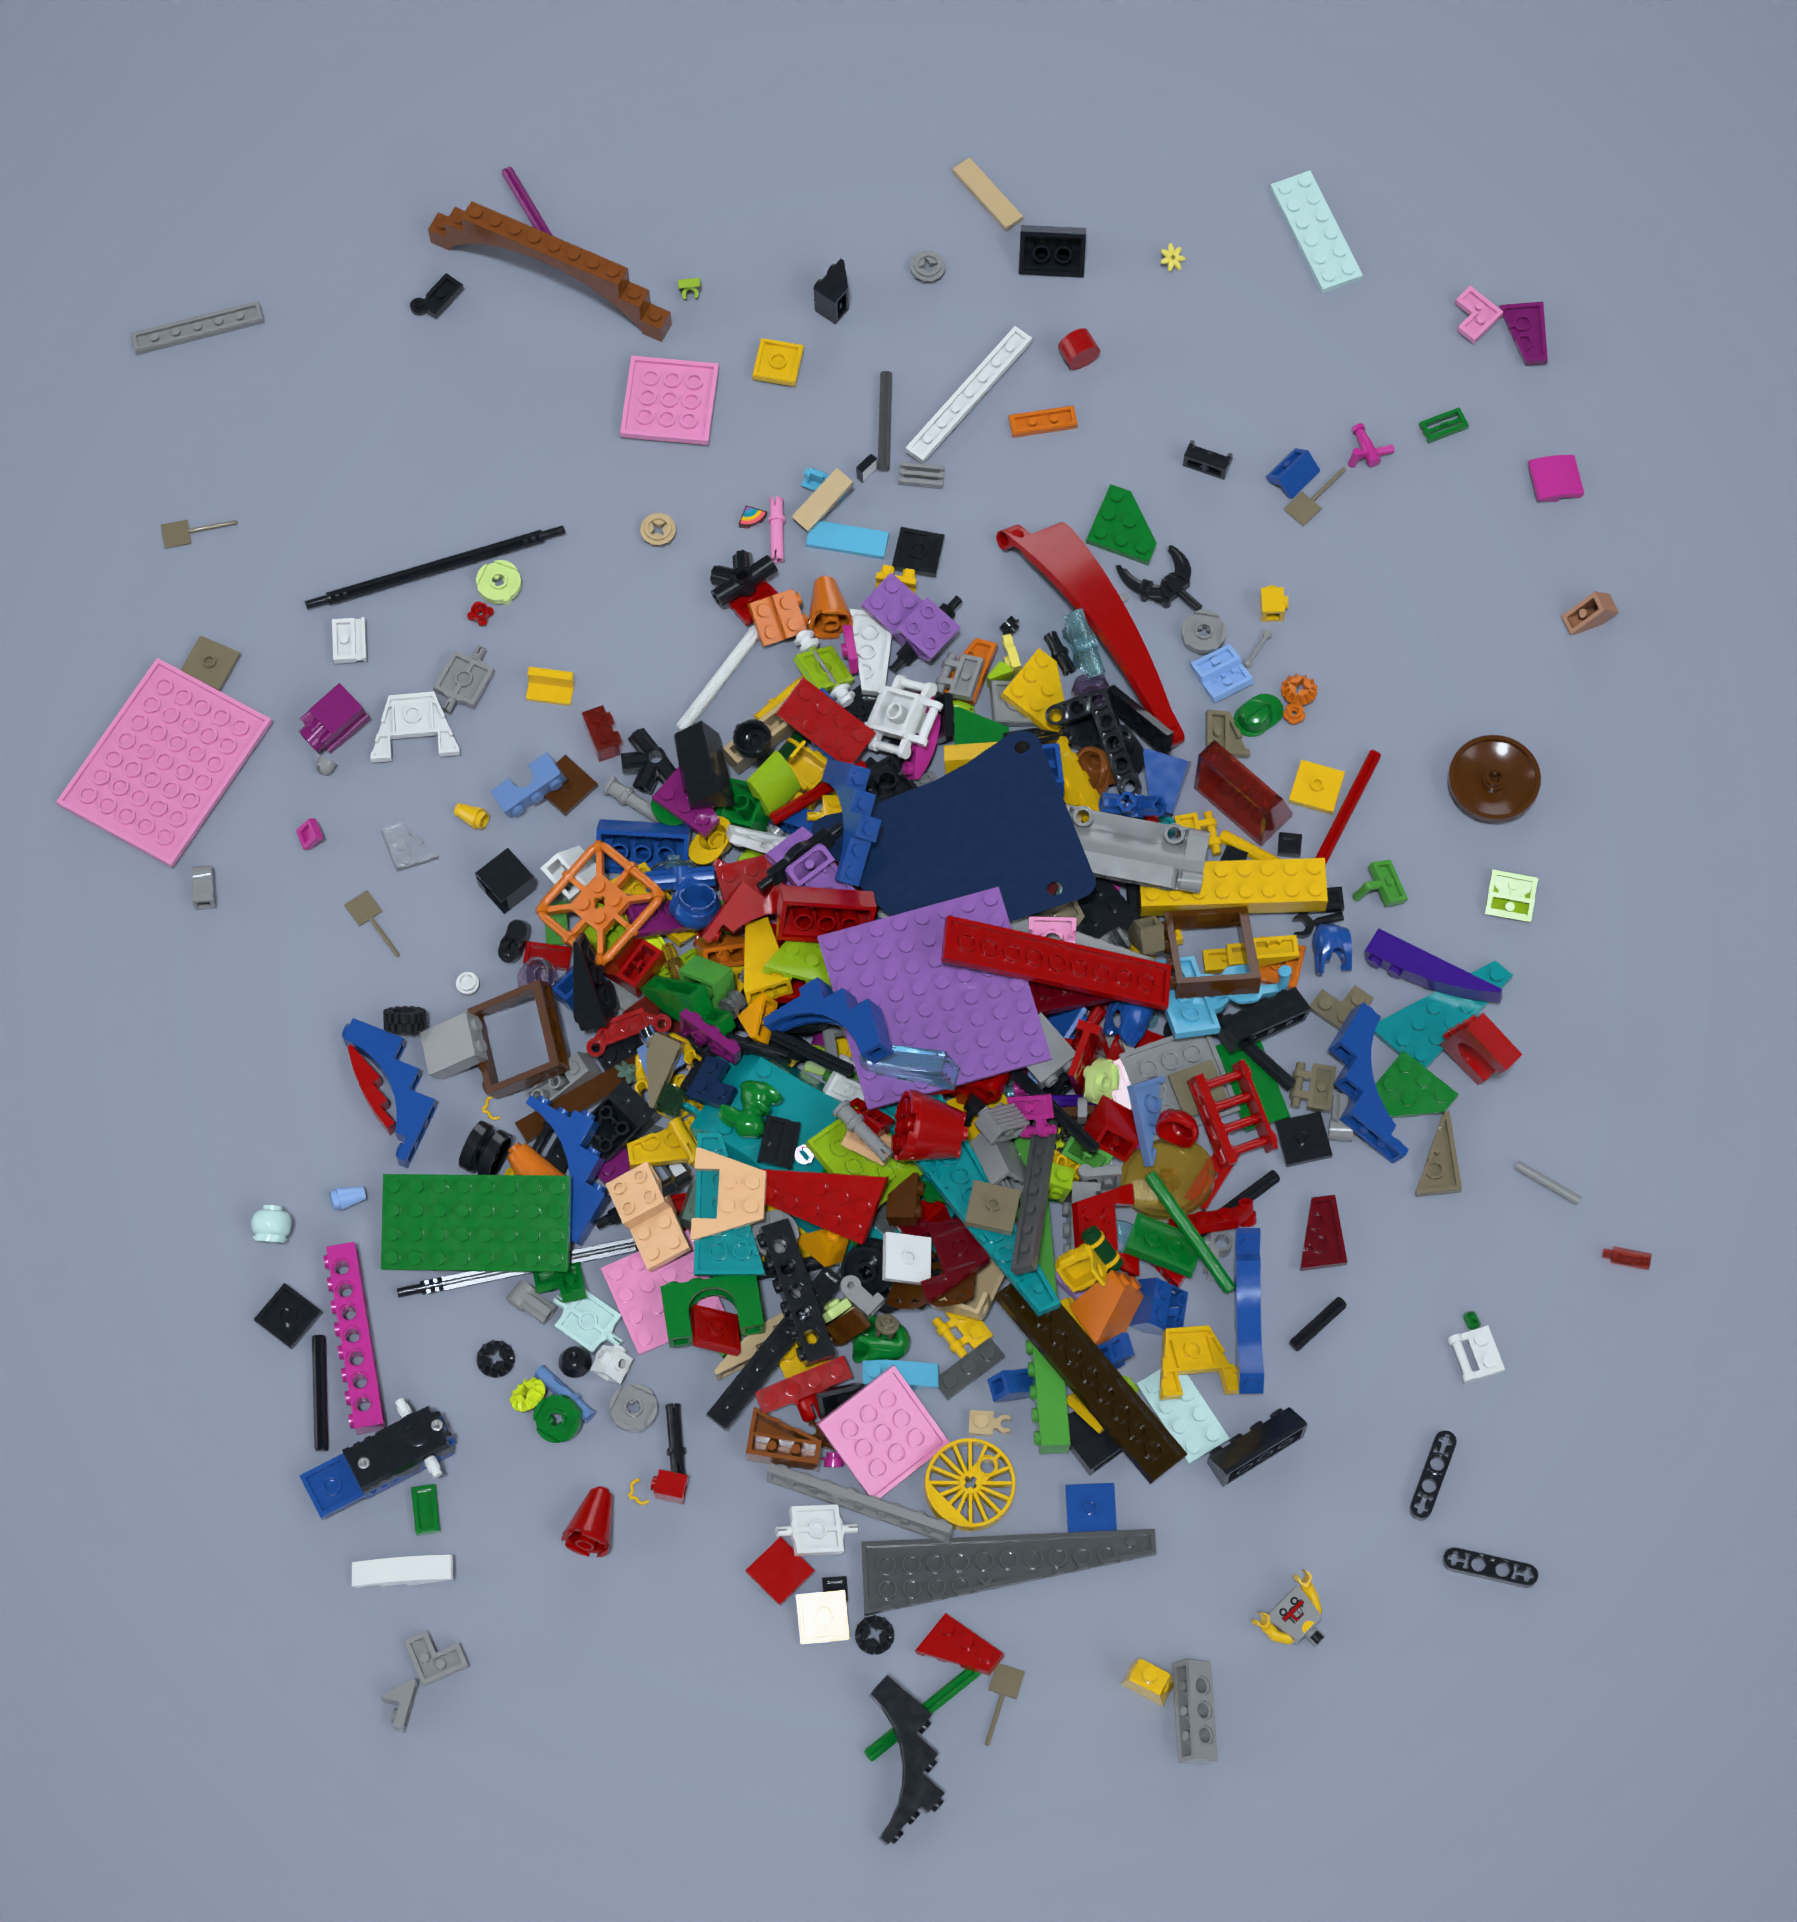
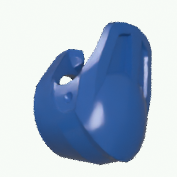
M1319 924L1315 929L1312 941L1315 953L1316 975L1321 976L1323 974L1325 961L1330 962L1332 952L1338 955L1342 963V971H1352V940L1349 929L1335 924Z
M1118 1000L1112 1001L1106 1011L1103 1028L1104 1035L1110 1037L1119 1034L1127 1046L1134 1047L1147 1030L1153 1015V1008ZM1116 1011H1120L1121 1024L1119 1028L1113 1022V1015Z

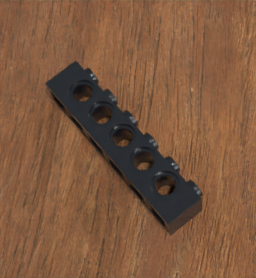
M786 1218L761 1226L758 1231L757 1241L760 1248L765 1249L767 1257H764L768 1271L772 1270L775 1279L772 1280V1284L776 1294L780 1293L783 1301L780 1303L781 1311L784 1317L788 1316L791 1324L788 1325V1330L791 1338L796 1339L798 1345L796 1354L799 1361H803L805 1367L832 1359L835 1351L789 1219ZM781 1243L785 1251L783 1253L775 1252L773 1244ZM787 1265L791 1267L793 1274L789 1276L784 1275L781 1272V1266ZM796 1288L800 1291L801 1296L799 1298H792L788 1290ZM805 1311L808 1314V1320H799L796 1312ZM807 1333L813 1334L816 1337V1343H807L804 1335Z

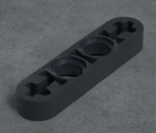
M1441 1431L1434 1439L1409 1509L1411 1516L1416 1520H1426L1433 1510L1456 1447V1437L1450 1431ZM1446 1437L1449 1439L1448 1443L1452 1445H1447L1444 1454L1439 1453L1442 1442L1439 1440H1443ZM1436 1458L1442 1460L1444 1468L1439 1471L1432 1469L1430 1465L1431 1460ZM1427 1480L1434 1482L1436 1490L1431 1493L1424 1491L1422 1487L1423 1482ZM1422 1497L1428 1498L1424 1509L1428 1511H1423L1422 1514L1417 1513L1418 1509L1414 1506L1420 1505Z
M1450 1548L1443 1556L1444 1567L1455 1573L1522 1588L1532 1587L1538 1579L1537 1569L1528 1563L1460 1548ZM1453 1554H1456L1457 1559L1462 1561L1465 1560L1466 1556L1470 1557L1467 1562V1569L1463 1568V1562H1457L1456 1565H1452L1451 1560L1448 1558H1451ZM1474 1559H1480L1484 1562L1485 1569L1483 1571H1476L1472 1568L1471 1562ZM1497 1565H1506L1509 1569V1574L1505 1577L1499 1576L1496 1573ZM1514 1567L1518 1568L1516 1573L1523 1574L1525 1570H1528L1529 1575L1533 1576L1528 1582L1524 1581V1577L1521 1575H1516L1515 1579H1511Z

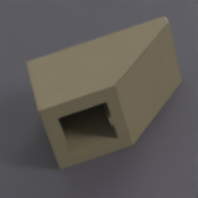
M1156 916L1133 920L1127 933L1130 941L1143 955H1154L1159 951L1165 950L1164 925Z

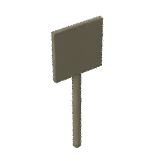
M1343 467L1312 498L1302 491L1284 508V511L1304 527L1322 509L1314 501L1346 471V468Z
M188 520L161 524L164 547L168 549L191 544L190 533L236 525L238 521L233 520L189 529Z
M368 890L344 905L359 927L370 920L396 957L400 956L374 919L375 916L383 911Z
M1000 1663L995 1668L988 1691L1000 1694L985 1741L986 1746L990 1745L1004 1697L1007 1696L1017 1700L1025 1671Z

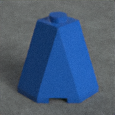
M1144 748L1143 756L1149 796H1163L1164 801L1167 803V808L1162 816L1167 817L1168 813L1174 814L1191 761Z

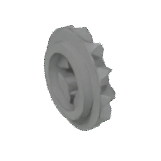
M922 251L916 254L911 261V272L915 279L918 278L923 283L925 281L933 283L934 280L940 279L942 274L945 273V261L941 255L934 251ZM925 261H927V264H929V266L931 267L930 273L927 271V269H924Z

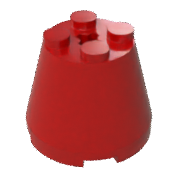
M909 1089V1091H904L894 1116L897 1120L895 1123V1135L891 1136V1150L894 1151L892 1157L904 1162L946 1158L958 1159L961 1153V1142L966 1141L968 1136V1127L964 1126L966 1112L918 1090Z

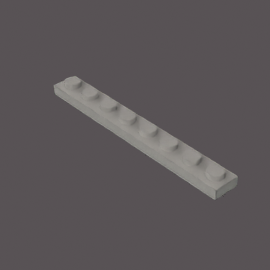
M770 1463L767 1469V1482L833 1505L838 1504L839 1507L950 1544L953 1537V1525L944 1519H934L921 1511L913 1512L907 1510L900 1504H890L881 1501L874 1495L867 1496L858 1493L853 1488L837 1486L830 1480H820L812 1477L809 1473H799L790 1470L789 1467L783 1464L776 1465Z

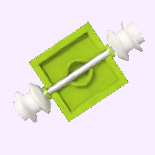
M800 631L794 641L796 646L801 645L799 649L800 654H796L793 661L806 680L819 690L822 687L827 692L832 690L830 696L833 699H837L836 702L840 706H849L854 701L855 692H848L855 679L832 645L817 649L819 639L812 638L814 631Z

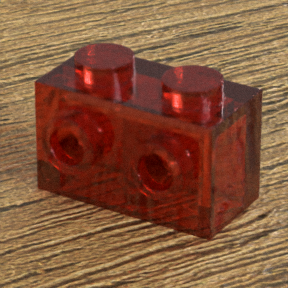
M601 705L582 712L583 723L598 761L602 762L619 756V744H622L619 732L613 731L611 725L614 724V720L610 711L606 712L604 706Z

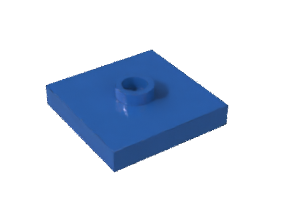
M1114 1483L1065 1485L1068 1533L1117 1530Z

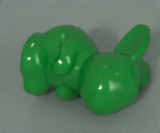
M747 1080L743 1081L740 1085V1098L743 1109L738 1110L731 1105L721 1104L718 1115L721 1121L728 1127L734 1128L740 1137L758 1138L763 1135L765 1130L762 1116L769 1115L770 1106L781 1104L783 1097L765 1081Z

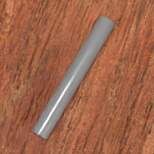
M1520 1161L1515 1167V1170L1578 1205L1582 1198Z

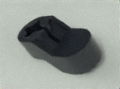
M513 920L509 923L506 934L500 941L498 955L502 961L513 963L520 959L523 948L527 941H529L531 927L525 920Z

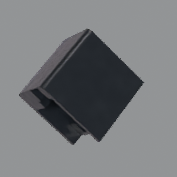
M506 848L475 872L479 887L503 914H506L537 890L534 876L509 848Z

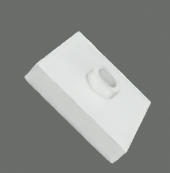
M885 1232L883 1234V1281L921 1285L920 1281L931 1278V1237Z

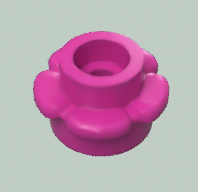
M826 1452V1457L821 1458V1460H824V1467H843V1461L837 1452Z

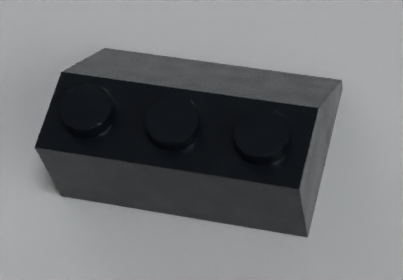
M1021 225L1019 274L1084 277L1086 228Z

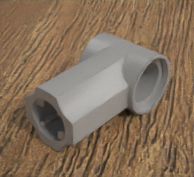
M1344 1093L1333 1095L1332 1118L1329 1121L1328 1140L1352 1142L1353 1130L1340 1120L1341 1115L1351 1100Z
M520 1280L506 1297V1300L514 1308L521 1312L524 1310L543 1325L552 1318L556 1311L554 1305L537 1294L536 1290L524 1280Z

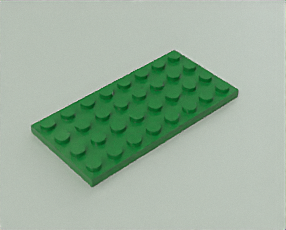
M383 1174L381 1270L570 1272L571 1176Z

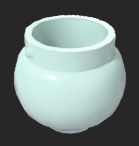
M263 1205V1209L257 1210L253 1214L251 1229L255 1233L253 1236L254 1241L285 1243L287 1241L286 1236L291 1231L292 1220L287 1212L282 1211L283 1206Z

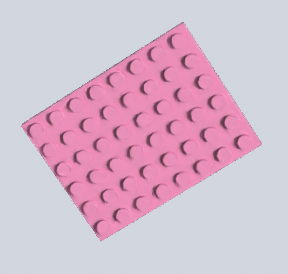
M157 658L56 803L61 808L173 868L272 724V720Z

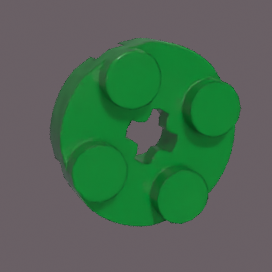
M554 1393L542 1399L536 1405L533 1420L536 1422L538 1434L543 1439L551 1443L565 1442L573 1438L580 1430L583 1411L569 1396ZM559 1413L563 1420L556 1424L553 1414Z

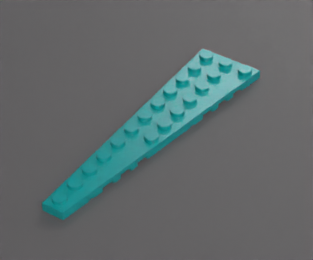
M942 1094L929 1095L941 1102L946 1103ZM898 1103L877 1108L895 1120L889 1131L891 1135H895L897 1119L894 1116ZM967 1139L961 1142V1153L958 1159L946 1158L913 1161L963 1224L965 1223L974 1180L990 1183ZM1015 1222L1011 1236L966 1226L1038 1317L1060 1308L1061 1303L1038 1263L1036 1271L1015 1275L1011 1271L1017 1231Z

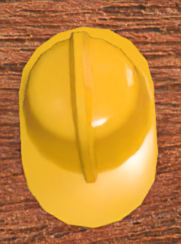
M718 816L720 823L706 839L697 833L689 846L688 855L691 861L696 864L705 865L728 852L732 843L729 842L726 831L731 823L725 817Z

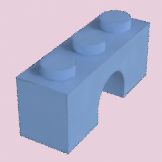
M547 752L528 765L533 772V780L527 787L518 788L509 778L491 790L504 813L510 818L520 816L528 806L540 802L544 795L559 789L563 782L567 780L555 760Z

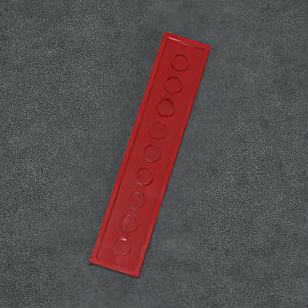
M948 915L945 918L942 962L1163 1011L1169 1006L1171 965L955 916Z

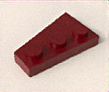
M1336 1196L1312 1197L1300 1271L1347 1265L1348 1261Z

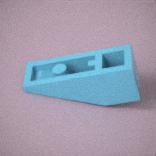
M887 1359L863 1361L864 1386L891 1365H895L912 1390L939 1388L938 1363Z

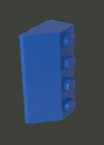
M599 820L596 829V840H602L611 845L630 862L634 861L637 865L645 862L651 871L670 870L671 867L689 866L690 857L688 853L691 844V828L686 824L671 826L657 822ZM604 852L605 873L622 874L624 868Z

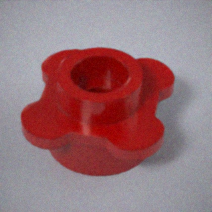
M477 601L471 607V612L467 613V618L470 621L478 622L480 626H485L487 619L494 614L492 607Z

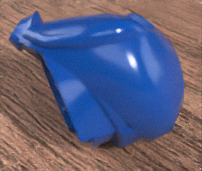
M691 876L682 879V883L678 885L669 904V913L673 915L675 921L687 929L696 931L705 929L720 909V900L716 896L714 889Z

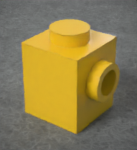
M1275 585L1261 588L1259 596L1261 622L1284 621L1285 609H1288V595H1284V588Z

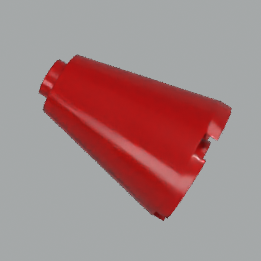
M597 1486L590 1489L563 1532L561 1540L566 1541L565 1546L571 1551L589 1557L590 1553H597L596 1557L607 1555L610 1548L613 1496L607 1488Z

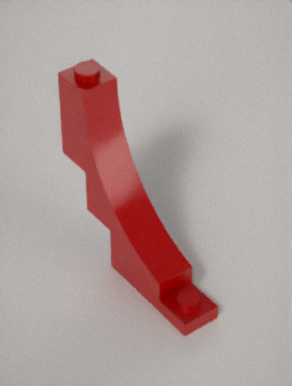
M744 881L738 883L698 939L704 944H708L711 941L714 943L722 933L719 930L720 928L731 933L753 919L777 914L780 886L785 884L783 882L777 886L772 884L765 895L762 896Z

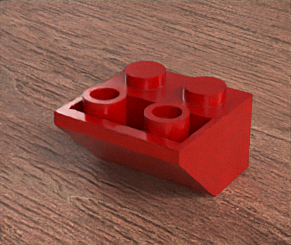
M632 937L617 955L605 965L603 975L639 997L642 993L640 988L657 974L666 960L662 950L644 939Z
M1102 1095L1083 1129L1100 1144L1099 1149L1127 1163L1139 1143L1133 1112L1122 1104Z

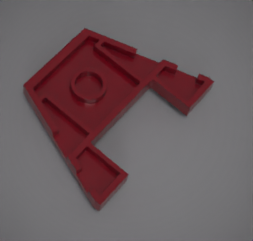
M943 1219V1222L920 1220L918 1226H900L903 1234L931 1237L944 1274L920 1281L928 1304L934 1302L990 1262L987 1252L960 1219Z

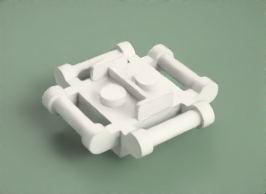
M899 674L895 677L891 687H879L877 691L878 697L868 721L864 722L866 726L876 732L868 743V748L872 751L877 752L881 750L896 754L899 758L908 759L911 755L910 747L912 743L926 747L929 741L927 738L938 711L941 712L943 707L942 703L931 699L937 692V685L931 682L922 683L910 680L906 676ZM909 688L921 691V694L905 691L902 689ZM884 735L899 739L901 742L897 746L882 742L881 739Z

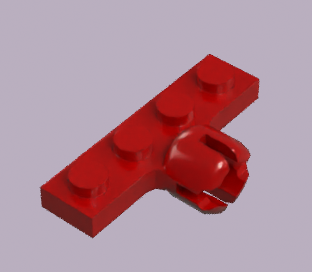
M843 1355L758 1390L754 1394L763 1413L768 1414L794 1404L802 1420L809 1423V1421H815L811 1408L813 1406L820 1419L816 1393L853 1379V1376Z

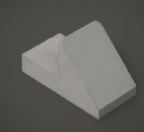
M411 1679L381 1697L384 1703L398 1706V1709L394 1708L391 1716V1723H394L395 1731L406 1732L419 1686L416 1680Z

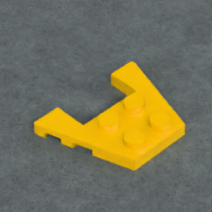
M1209 1325L1166 1328L1162 1335L1160 1400L1180 1399L1183 1396L1178 1375L1219 1372L1225 1395L1239 1394L1236 1367L1227 1360L1224 1355V1348Z

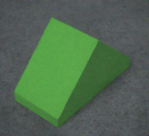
M1073 1136L1069 1137L1061 1151V1154L1078 1164H1088L1092 1168L1109 1164L1113 1158V1155L1101 1149L1094 1154L1089 1153Z

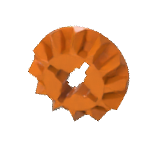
M1296 673L1292 677L1288 675L1287 679L1282 682L1281 693L1289 703L1306 705L1316 698L1318 686L1315 685L1314 679H1309L1306 674L1299 676ZM1299 685H1303V689H1301L1298 692V694H1296V688H1298Z

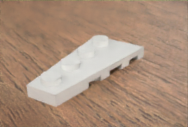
M850 609L853 618L852 630L858 657L861 692L864 695L878 696V688H885L892 634L865 610Z

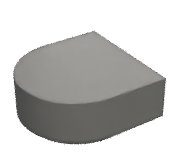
M1078 1097V1124L1087 1123L1086 1097Z

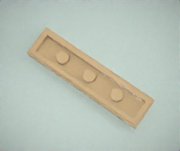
M970 157L953 168V174L1005 231H1008L1023 220V215Z

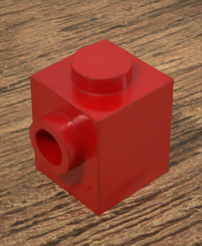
M659 1469L658 1475L652 1478L650 1490L654 1491L655 1499L684 1504L689 1483L688 1475Z

